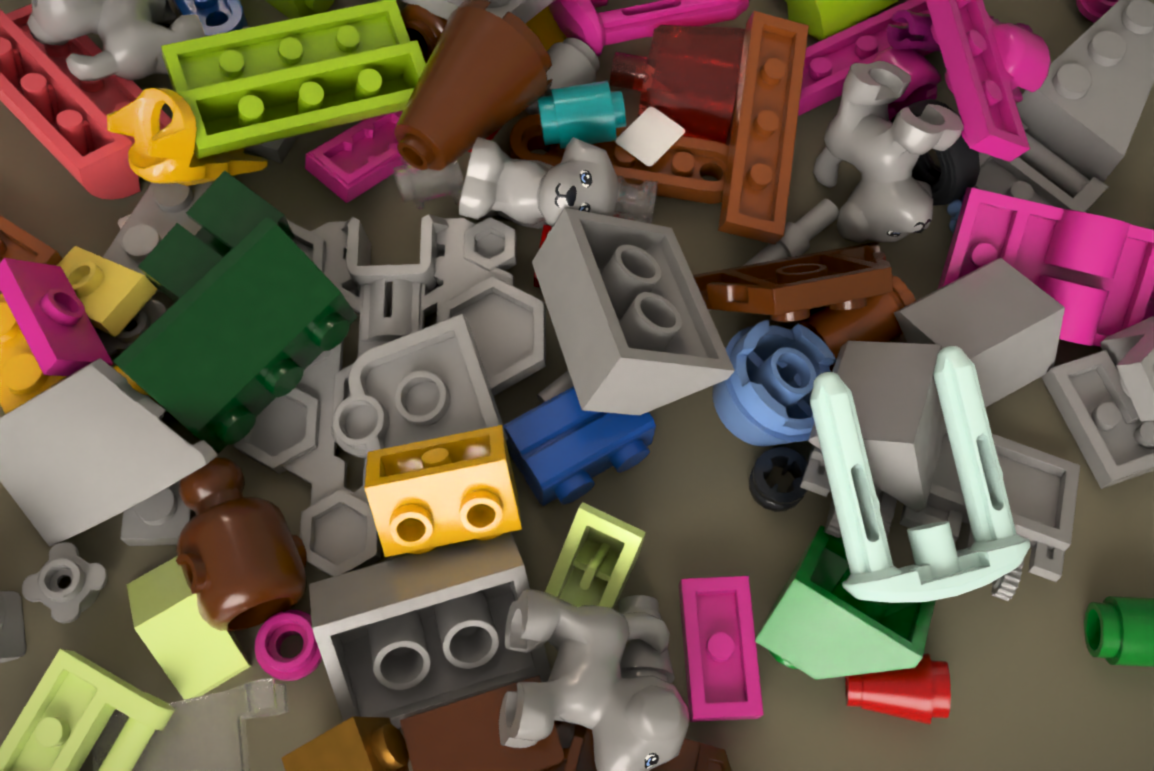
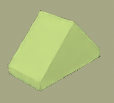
M582 502L545 592L577 607L597 605L614 609L639 557L646 532Z
M176 556L126 585L134 629L184 701L190 703L251 667V664L234 632L214 629L202 619L198 612L197 594H192L191 589L188 587L182 567L176 562L178 557Z

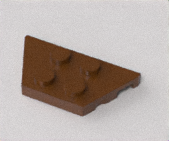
M876 242L693 275L707 309L771 315V320L779 322L806 319L810 317L811 308L826 305L833 310L863 308L867 306V297L893 293L892 267L889 261H886L884 252H880V245Z

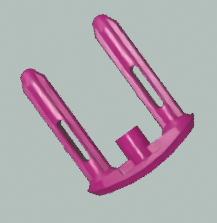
M555 0L548 7L558 27L567 38L572 37L583 41L599 57L602 54V48L606 45L734 20L748 9L749 0H661L600 13L596 12L595 8L606 6L608 0Z

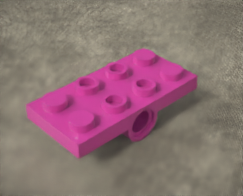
M967 187L938 289L993 260L1002 258L1065 307L1059 337L1061 340L1101 347V342L1106 337L1154 316L1153 229L1131 225V223L1109 217L1062 209Z

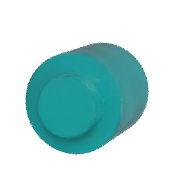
M607 80L551 89L550 96L540 97L537 100L545 146L559 143L560 149H565L573 137L589 144L616 141V128L626 127L622 92H611Z

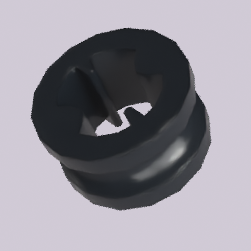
M774 447L765 451L757 459L749 477V490L754 500L763 508L774 512L787 511L796 507L808 491L800 487L808 464L806 459L797 451L786 447ZM773 467L783 468L781 473L783 476L787 471L792 474L794 480L788 487L787 493L777 492L778 484H775L772 488L767 485L765 480L768 478Z

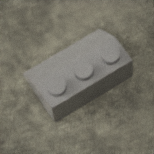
M564 208L534 257L532 264L581 409L584 411L642 415L727 380L735 370L673 229Z
M511 532L504 533L490 540L474 539L439 546L427 553L409 554L309 584L312 630L343 721L352 716L389 717L391 724L398 729L401 728L400 720L537 675H540L542 682H548L551 670L544 645L528 653L506 649L505 629L509 608L513 601L519 599L523 590L530 589L525 566Z

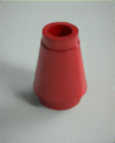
M925 653L915 668L845 676L846 706L860 707L861 709L930 725L932 718H948L951 704L948 663L946 661H933L930 659V655Z

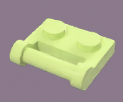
M59 649L0 747V771H79L115 709L129 716L98 771H132L155 730L163 731L175 709L167 702L139 690L75 651Z

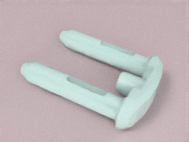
M947 346L938 352L933 376L974 543L969 548L956 551L949 521L930 523L907 529L915 564L901 568L893 566L880 512V502L876 495L852 391L842 381L840 376L834 372L821 373L814 380L810 405L851 573L849 578L842 582V587L858 600L889 603L927 602L958 596L983 587L1016 569L1022 563L1030 548L1029 538H1023L1016 533L1003 481V472L999 465L975 364L968 358L962 348L958 346Z

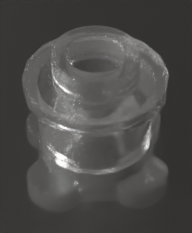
M400 155L402 165L394 167L393 174L403 202L413 200L416 208L420 210L425 208L424 202L451 194L455 204L460 203L463 177L457 160L441 171L431 169L419 170L411 166Z

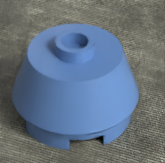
M764 320L755 326L739 331L732 337L726 347V352L735 371L727 380L713 385V403L720 420L734 436L754 446L766 447L807 441L814 425L810 405L813 383L819 374L831 372L829 367L836 362L835 356L820 337L800 324H797L790 330L777 325L769 326V320Z

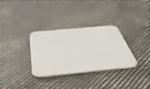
M650 106L616 139V143L650 167L685 133V129L655 107Z

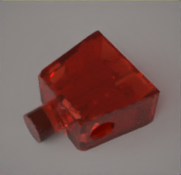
M660 25L654 29L648 57L615 52L609 85L641 91L638 117L648 107L653 106L685 129V133L682 136L726 144L739 80L745 29Z

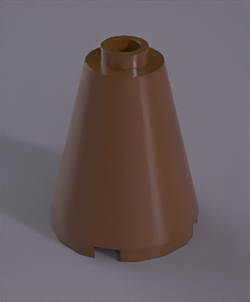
M465 0L451 13L394 129V134L398 141V152L411 166L419 170H443L472 149L477 137L485 139L535 103L538 98L543 97L551 87L553 79L547 80L546 75L552 66L550 55L538 36L519 17L508 11L501 19L485 10L491 2L485 0Z

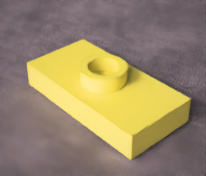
M74 246L56 265L62 267L77 297L83 303L85 312L93 327L114 337L121 333L158 290L145 275L77 246Z

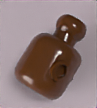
M214 458L207 465L180 480L179 494L188 508L195 511L196 516L186 523L178 537L176 545L178 557L176 562L178 565H181L192 594H197V607L202 619L214 629L233 632L265 623L271 616L282 611L284 613L299 602L307 585L304 569L307 557L302 540L297 535L290 533L282 512L275 504L258 497H243L242 492L245 486L241 468L228 458Z

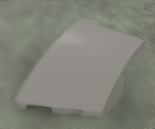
M101 358L63 378L19 407L0 416V482L49 547L84 532L148 499L207 465L218 455L204 440L191 445L164 424L162 418L166 410L149 396L134 390L125 377Z

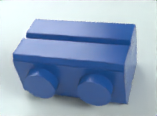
M574 386L503 425L508 438L506 440L508 453L519 471L524 475L527 484L542 506L557 498L562 505L569 504L593 488L595 482L592 478L612 466H614L618 473L624 472L640 463L650 453L647 446L652 444L656 428L654 419L649 412L642 415H628L582 410Z

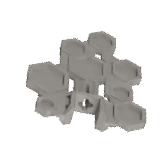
M428 214L421 218L420 264L371 265L372 244L359 219L351 217L348 221L327 222L312 231H308L287 220L295 237L293 242L340 290L353 311L360 314L358 357L374 347L424 329V318L437 311V323L463 314L468 320L493 396L546 367L545 304L538 298L514 287L513 275L506 272V270L517 265V236L514 228L491 217L478 224H474L464 218H441ZM344 340L335 348L323 351L304 370L298 385L285 396L276 397L256 417L252 430L242 440L234 444V447L239 452L280 475L288 471L312 485L310 507L301 511L299 538L306 549V562L332 577L368 567L379 561L382 548L364 488L367 458H363V486L355 492L347 489L348 464L337 457V442L332 430L333 417L337 407L343 400L351 396L348 378L353 364L342 369Z

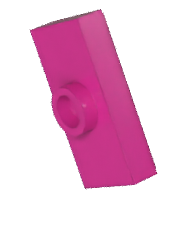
M402 111L362 120L306 153L305 169L344 202L352 201L409 164L398 152V141L394 134V129Z
M4 258L0 262V290L44 375L69 376L99 358L108 365H113L110 356L85 312L83 303L77 297L61 266Z

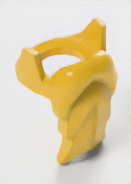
M167 88L144 89L133 102L120 110L107 114L108 131L134 137L135 143L128 151L129 166L136 175L151 183H178L184 186H191L215 181L224 170L231 176L261 171L268 166L267 159L245 154L244 148L197 159L194 154L197 127L193 111L182 96ZM166 103L173 113L172 122L160 131V113L163 105Z

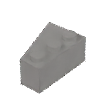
M1119 0L1051 63L1049 74L1043 85L1035 92L1025 90L1022 94L1023 100L1016 104L1021 121L1029 126L1027 133L1089 180L1096 176L1104 182L1123 159L1153 86L1154 4L1148 0Z

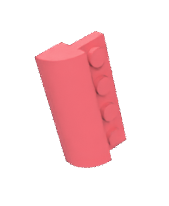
M32 4L7 14L0 9V101L93 196L101 199L115 200L141 192L139 177L131 170L128 162V151L135 143V139L132 136L108 131L107 114L127 106L143 90L133 80H126L116 75L99 81H80L71 74L65 59L72 53L95 56L102 52L87 35L69 40L65 45L41 44L33 38L27 24L32 12ZM161 109L159 119L160 131L172 122V119Z

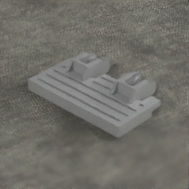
M946 429L926 508L916 513L906 505H903L899 524L913 528L930 523L949 521L954 543L957 540V551L971 547L974 539ZM992 434L999 465L1003 472V481L1016 533L1023 538H1029L1030 547L1032 548L1028 572L1057 582L1062 576L1065 551L1071 545L1080 465ZM812 445L800 487L827 497L830 492V485L822 451ZM874 485L880 502V512L887 537L892 525L891 522L897 499ZM832 499L824 533L840 538L841 531ZM1024 560L1016 569L992 582V596L1005 601L1012 599L1021 581Z

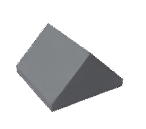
M999 258L894 312V315L908 343L941 344L942 349L947 346L962 348L968 358L975 364L986 408L1045 375L1054 367L1065 307L1002 258Z
M847 341L840 347L832 372L838 374L852 391L873 483L918 513L926 508L946 431V424L933 376L937 354L942 349V345ZM814 422L808 442L821 450Z

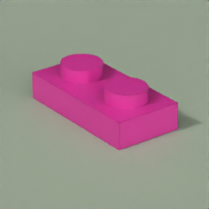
M749 576L681 579L678 586L690 722L761 718L764 714Z

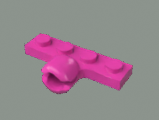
M908 0L807 47L798 116L841 96L843 83L850 66L854 63L870 64L876 61H885L899 67L911 76V82L902 96L888 104L889 121L901 109L914 102L927 99L936 100L937 84L941 81V74L924 57L934 51L895 49L888 43L887 39L888 24L907 26L908 24L893 21L891 19L893 14L900 10L930 14L926 0Z
M926 0L932 19L931 33L936 43L940 46L947 70L945 81L955 97L961 121L964 125L961 133L963 139L970 149L1008 162L1013 161L1030 150L1015 102L1023 100L1020 88L1035 92L1046 80L1051 65L1050 51L1042 37L1012 23L996 24L989 17L983 0Z

